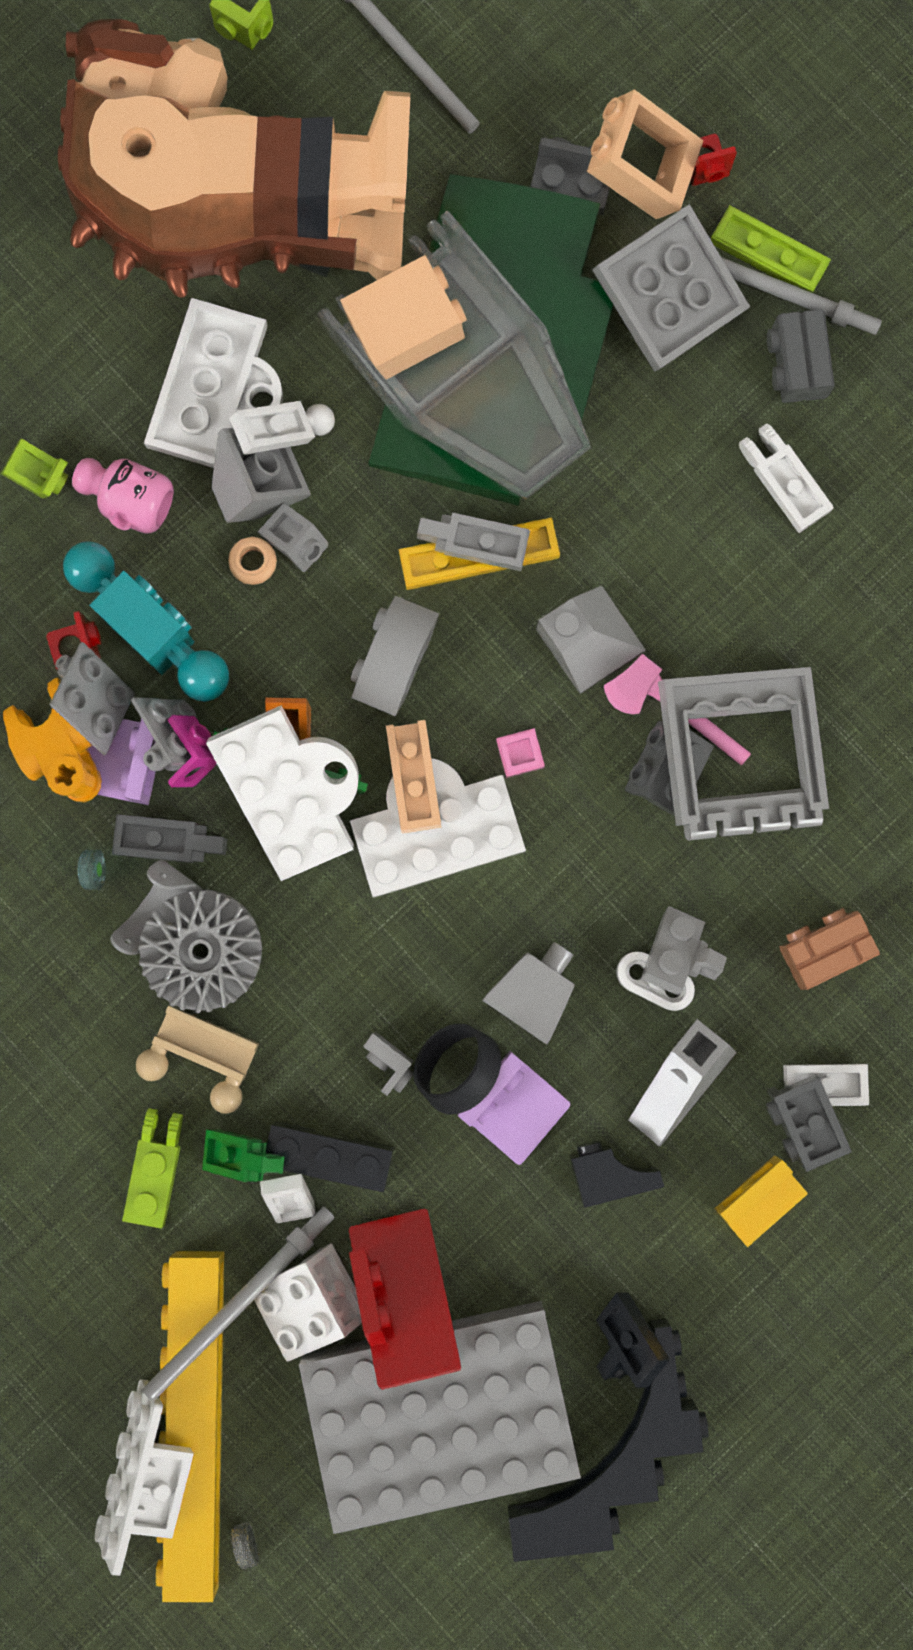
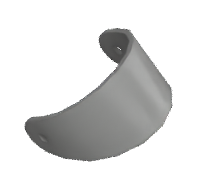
M163 859L152 864L147 871L148 879L154 884L148 895L130 918L115 930L110 938L112 945L124 954H140L138 947L141 933L147 920L163 902L179 893L202 889Z

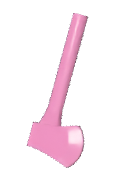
M641 654L627 670L604 685V692L608 701L615 709L623 713L640 714L646 695L660 701L658 682L663 680L659 675L662 669L645 655ZM707 718L688 719L689 725L738 764L742 765L751 755L749 751Z

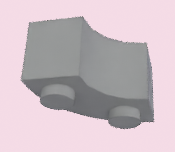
M398 596L394 597L388 609L381 607L373 624V629L377 633L366 659H358L350 680L356 682L352 698L396 716L408 695L416 671L429 646L439 613Z

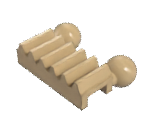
M168 1006L165 1012L167 1014L157 1036H154L151 1048L143 1051L136 1060L138 1075L146 1081L161 1079L168 1070V1059L166 1057L168 1050L226 1075L225 1081L219 1082L211 1090L210 1102L212 1107L220 1113L228 1114L236 1111L241 1105L243 1098L239 1087L246 1076L259 1043L245 1038L238 1033L231 1032L222 1026L215 1025L208 1020L201 1019L194 1014L180 1010L178 1007Z

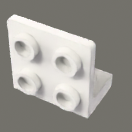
M332 1243L320 1248L300 1264L281 1272L254 1299L286 1361H291L345 1338L362 1323L356 1288Z

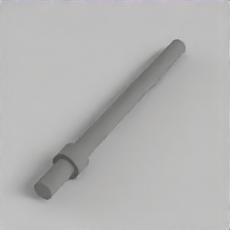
M344 0L346 3H352L469 134L476 130L480 122L371 0Z
M721 257L736 281L810 310L823 309L825 316L832 318V323L844 328L848 324L873 335H876L880 328L882 320L855 310V305L841 299L839 303Z
M323 1206L301 1229L296 1227L287 1236V1243L141 1390L152 1403L298 1255L303 1256L314 1245L312 1240L335 1218L326 1207Z

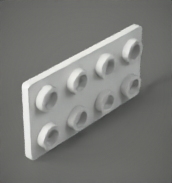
M143 1379L139 1380L137 1391H132L129 1395L126 1411L127 1417H130L126 1433L121 1432L118 1438L116 1457L119 1459L116 1474H110L108 1478L105 1497L109 1501L105 1516H99L95 1529V1541L99 1542L102 1559H105L111 1575L117 1576L121 1575L131 1534L173 1538L194 1454L190 1447L154 1443L163 1404L159 1397L152 1403L141 1391L149 1383L148 1380Z

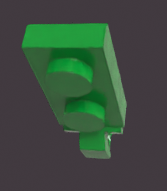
M206 1129L202 1170L242 1182L263 1181L265 1173L283 1174L284 1156L266 1153L267 1143L262 1142L261 1139L220 1129Z

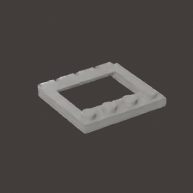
M811 667L674 678L658 682L676 826H684L685 838L688 841L715 838L717 828L719 835L726 837L752 834L754 826L755 830L761 833L788 830L790 825L794 829L822 825V810L829 809ZM791 710L801 788L698 799L688 719Z

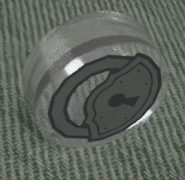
M246 1522L234 1526L231 1530V1541L238 1566L245 1570L259 1565L258 1546L250 1523Z

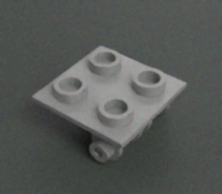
M81 642L73 657L63 655L56 661L57 673L62 680L49 705L101 754L106 755L135 693L84 642Z
M133 697L131 699L133 705L156 741L144 754L143 760L145 765L152 771H161L164 768L168 771H178L191 758V755L169 724L168 719L171 715L196 717L194 709L185 700ZM198 767L192 771H198L201 767Z

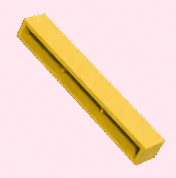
M176 1251L169 1257V1263L163 1264L162 1287L168 1288V1305L162 1306L161 1329L168 1330L167 1347H162L160 1370L223 1308L224 1251ZM223 1332L160 1395V1400L163 1404L161 1415H166V1431L160 1432L159 1444L190 1447L194 1453L173 1538L157 1537V1543H163V1559H158L156 1567V1586L162 1587V1602H213L219 1588Z

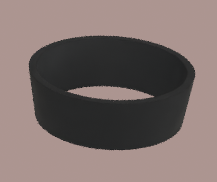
M448 1025L434 1033L421 1048L414 1065L415 1084L423 1096L439 1112L444 1114L466 1112L478 1105L495 1085L501 1068L499 1047L491 1037L469 1025ZM468 1037H476L478 1057L470 1075L455 1089L443 1094H432L430 1092V1079L441 1055L456 1042Z

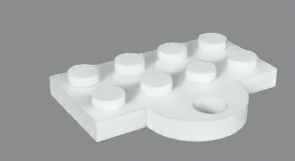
M191 298L144 441L146 448L214 468L218 432L222 428H233L229 417L238 410L255 408L251 405V401L254 395L259 392H267L273 397L271 405L283 404V391L277 373L266 361L258 358L268 326L265 319Z
M282 705L208 738L206 743L281 881L353 850L354 843L338 814L344 811L353 801L357 792L359 773L355 759L343 745L323 737L299 740ZM337 761L344 764L348 772L343 778L333 779L326 774L324 767L330 762Z
M432 759L442 828L403 834L400 828L394 780L392 777L387 789L386 800L388 809L350 821L372 897L375 898L525 852L526 849L503 775L464 786L462 779L451 766L440 760Z

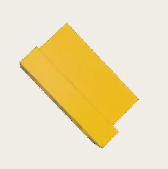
M775 1155L714 1208L747 1247L808 1194L793 1177V1171L782 1159Z

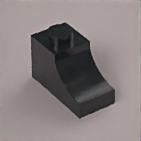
M600 1141L577 1146L578 1153L569 1155L584 1208L664 1187L661 1172L658 1168H637L626 1165L614 1157L612 1148L609 1145L601 1146Z

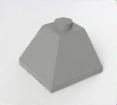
M222 428L218 432L212 490L227 523L256 520L275 512L283 503L289 506L311 495L291 447L244 455L233 428Z
M602 586L571 598L538 620L537 632L579 694L646 651Z

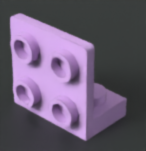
M142 718L140 722L122 720L106 755L101 754L94 746L88 748L102 778L101 789L97 795L149 805L156 771L150 770L145 765L143 757L156 741Z
M509 1051L501 1061L499 1076L490 1093L472 1109L459 1113L458 1117L470 1127H475L511 1160L521 1165L568 1110L570 1102L514 1053Z

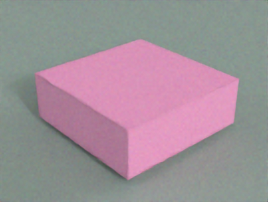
M535 728L496 738L506 778L545 767Z

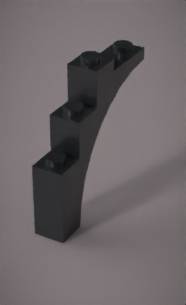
M666 1318L650 1320V1328L670 1361L649 1387H644L635 1414L617 1444L594 1468L569 1486L540 1499L508 1506L514 1562L614 1550L612 1535L620 1534L617 1509L609 1507L659 1501L657 1487L664 1486V1475L661 1460H654V1458L704 1452L702 1438L709 1437L706 1414L704 1411H698L693 1399L680 1401V1398L687 1397L683 1371L677 1372L675 1356L682 1355L680 1335L678 1330H672Z

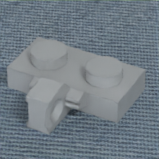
M668 906L661 919L641 979L679 995L684 988L688 975L697 977L698 974H701L715 981L723 972L727 957L707 948L708 944L700 940L705 925L704 921Z

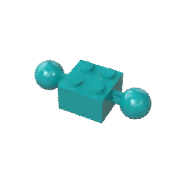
M91 541L80 542L69 549L63 561V572L68 583L84 593L98 592L100 595L89 606L158 673L163 675L174 664L178 668V683L182 691L196 701H211L223 694L229 683V669L226 662L212 651H194L191 648L195 642L187 632L192 627L169 602L163 607L160 605L163 599L142 576L138 575L133 580L123 571L116 577L114 575V559L111 553L99 543Z

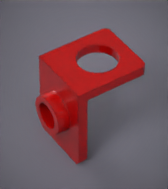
M717 134L700 137L703 140L701 147L708 148L712 152L697 158L691 177L692 186L706 182L713 183L728 177L737 154L736 148L722 149Z
M80 611L73 612L75 625L47 633L46 638L54 665L62 656L59 650L60 642L67 636L79 638L81 642H84L101 658L97 645L102 644V640L95 621L90 622Z

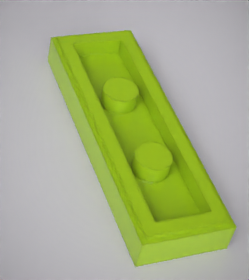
M731 205L727 208L710 239L717 248L758 270L811 293L814 292L831 261L830 258Z

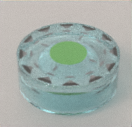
M84 850L78 861L80 885L85 890H100L104 885L106 877L104 854L101 850Z

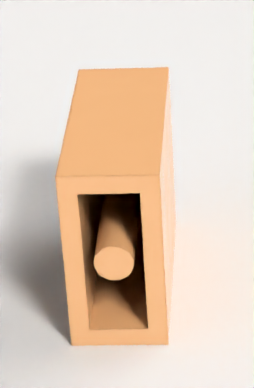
M426 255L340 300L345 314L381 382L465 338L462 323L467 321L464 311L457 299L449 300L444 291L449 288V285L439 265L432 268Z

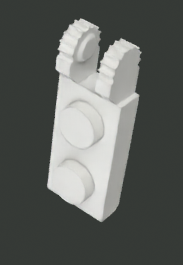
M765 424L759 428L758 432L763 443L773 453L772 456L765 459L755 443L748 437L739 442V448L748 463L755 468L754 472L797 532L800 533L833 510V505L789 444L785 445L770 425Z

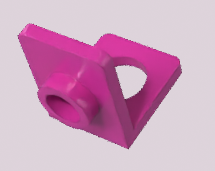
M171 715L168 722L191 755V758L168 780V783L171 787H194L217 765L206 744L208 738L212 736L208 729L199 723L196 717ZM198 767H201V768H200L196 773H194L193 775L188 776V777H185V776H186L189 772H191L192 770H194V769H196V768H198Z

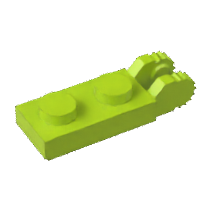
M149 1108L144 1120L142 1137L138 1140L122 1221L163 1229L166 1223L181 1146H178L183 1115L172 1114L168 1123L166 1143L153 1140L159 1120L158 1110Z

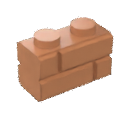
M843 907L823 916L824 925L812 931L806 925L786 935L789 942L779 946L780 951L790 967V971L800 990L813 988L880 955L858 911L846 913Z

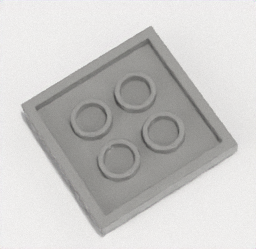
M690 204L592 269L654 372L750 308Z

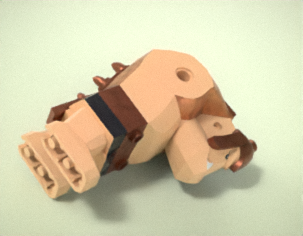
M99 19L88 22L79 32L67 31L66 54L68 58H75V74L78 82L75 79L67 80L66 107L61 108L60 115L61 131L64 133L63 146L59 145L58 167L59 171H62L65 186L77 216V220L71 230L70 242L73 247L80 248L92 238L98 241L102 238L112 247L115 253L113 258L115 278L125 280L133 268L142 267L166 281L169 289L175 296L185 297L188 294L187 281L199 277L218 275L222 277L226 285L238 288L240 285L239 272L243 267L262 260L274 261L279 273H285L289 265L292 264L326 278L330 267L369 272L376 280L401 268L407 182L410 93L384 91L367 136L339 134V132H335L333 117L285 118L277 115L257 117L235 108L220 107L227 91L228 79L219 48L200 38H186L178 42L167 41L164 35L139 32L138 24L122 19Z

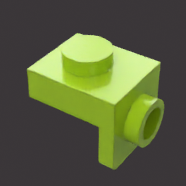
M212 0L209 4L214 27L217 32L227 40L235 39L253 50L260 39H265L272 29L273 16L270 0H258L251 12H248L231 0Z
M20 439L4 466L1 475L43 499L49 497L52 492L57 495L61 491L68 478V474L63 472L68 462L62 458L55 459L27 441Z

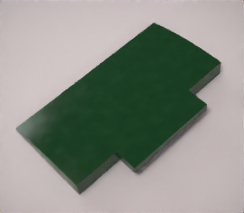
M450 174L427 259L432 268H434L455 251L461 256L523 330L578 435L613 308V303L598 280L582 276L598 218L600 203L523 185ZM440 265L439 267L449 285V288L444 290L450 301L458 300L467 321L462 323L465 338L396 374L397 378L418 403L500 338ZM513 350L429 416L524 474L528 473L540 428L556 432ZM386 399L368 463L370 467L519 506L522 496L521 490L408 425L388 399Z

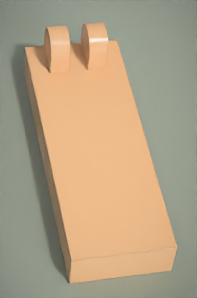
M425 720L417 721L418 723L395 727L394 725L386 726L402 834L442 828Z

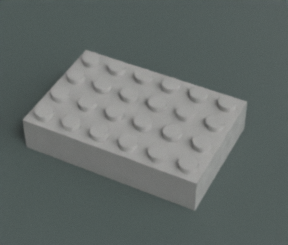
M542 1301L453 1320L452 1324L462 1366L461 1370L384 1390L379 1389L377 1385L371 1348L367 1340L318 1350L302 1356L299 1368L333 1534L581 1478Z

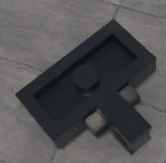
M628 1292L616 1293L596 1319L609 1341L608 1345L610 1347V1350L596 1367L604 1380L610 1378L622 1379L625 1375H629L636 1388L649 1387L670 1359Z

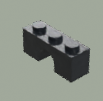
M279 1121L271 1125L266 1153L284 1156L283 1171L383 1193L394 1151V1146L357 1138L350 1140L318 1133L316 1129Z

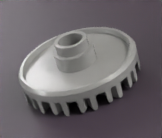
M205 889L185 891L163 902L147 920L141 933L138 950H140L139 965L142 966L143 976H146L150 983V989L155 990L159 998L163 997L169 1001L170 1006H179L180 1010H195V1013H200L202 1010L211 1012L219 1007L225 1008L229 1003H234L238 997L246 993L249 986L255 980L262 957L260 932L249 911L234 898L218 891ZM196 944L206 945L209 951L208 955L203 958L197 957L193 952V947Z

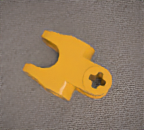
M58 677L48 683L47 690L51 700L61 682V679ZM12 705L3 711L9 747L18 766L30 780L36 781L45 776L48 786L53 792L61 796H67L76 802L90 801L98 794L101 789L102 778L88 750L93 745L52 708L48 720L42 725L35 727L31 718L24 710L17 709Z

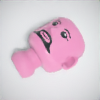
M84 458L76 466L72 477L74 489L83 495H97L99 512L121 530L131 528L145 534L153 533L163 524L173 500L174 489L168 477L124 458L113 461L107 469L103 468L101 463L93 458Z

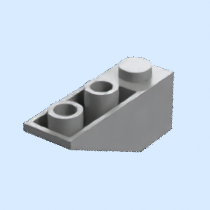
M697 1019L670 1052L630 1116L629 1121L660 1147L737 1052Z

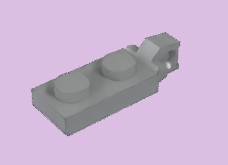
M452 512V516L442 515L441 522L420 518L417 539L435 543V551L444 553V555L521 571L530 530Z

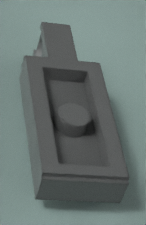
M116 815L112 855L156 860L163 859L185 863L203 862L204 853L226 855L228 839L207 836V826L198 825L196 822Z

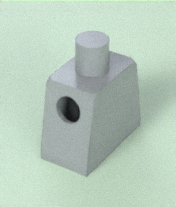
M553 942L541 961L526 953L485 995L482 1001L547 1045L575 984L561 975L574 955Z

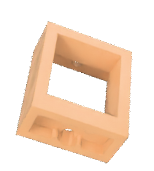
M635 89L618 98H613L604 109V122L599 136L591 147L592 157L587 172L655 219L680 211L703 140ZM632 123L666 147L655 181L621 158Z

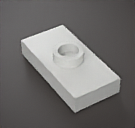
M302 1174L260 1182L261 1195L276 1223L310 1218L316 1214L314 1200Z

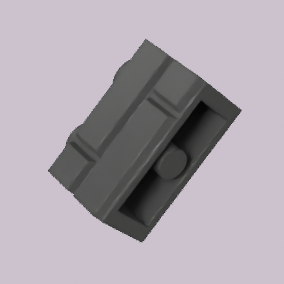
M820 309L804 311L803 313L792 312L778 315L772 329H768L767 332L769 353H775L777 367L772 369L774 390H780L783 403L825 399L835 387L825 311Z

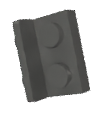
M559 137L551 139L541 138L531 187L600 203L599 215H604L610 189L606 184L587 172L592 157V146L574 145L568 140Z
M816 1074L779 1091L775 1086L767 1089L771 1101L765 1103L766 1108L775 1126L782 1124L788 1138L781 1141L792 1163L798 1161L805 1171L808 1172L852 1152L822 1082Z

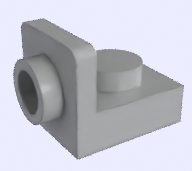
M285 503L276 510L258 531L264 540L286 555L302 572H305L313 562L317 561L322 552L328 547L327 540L315 525Z
M375 1031L363 1046L369 1051L366 1058L384 1072L388 1067L395 1071L381 1092L388 1096L392 1089L400 1093L414 1075L408 1069L413 1060Z

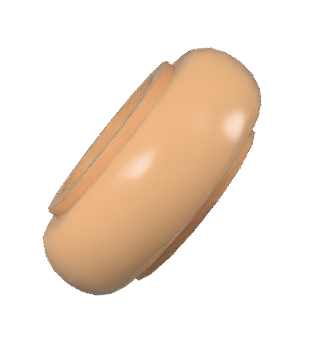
M251 536L243 538L234 544L229 553L228 564L231 573L237 580L244 584L257 585L264 583L272 576L276 569L277 558L275 550L270 543L262 538ZM250 551H258L264 558L262 566L254 571L246 570L241 565L243 556Z

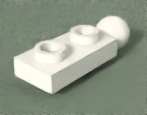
M301 401L238 410L229 417L244 455L308 444L315 438V435L322 436L329 433L335 423L334 413L328 406L314 404L305 412Z

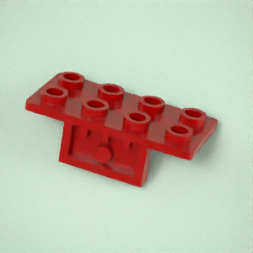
M420 1209L351 1226L349 1228L352 1252H349L363 1331L371 1348L379 1389L384 1390L460 1371L462 1366L428 1210Z

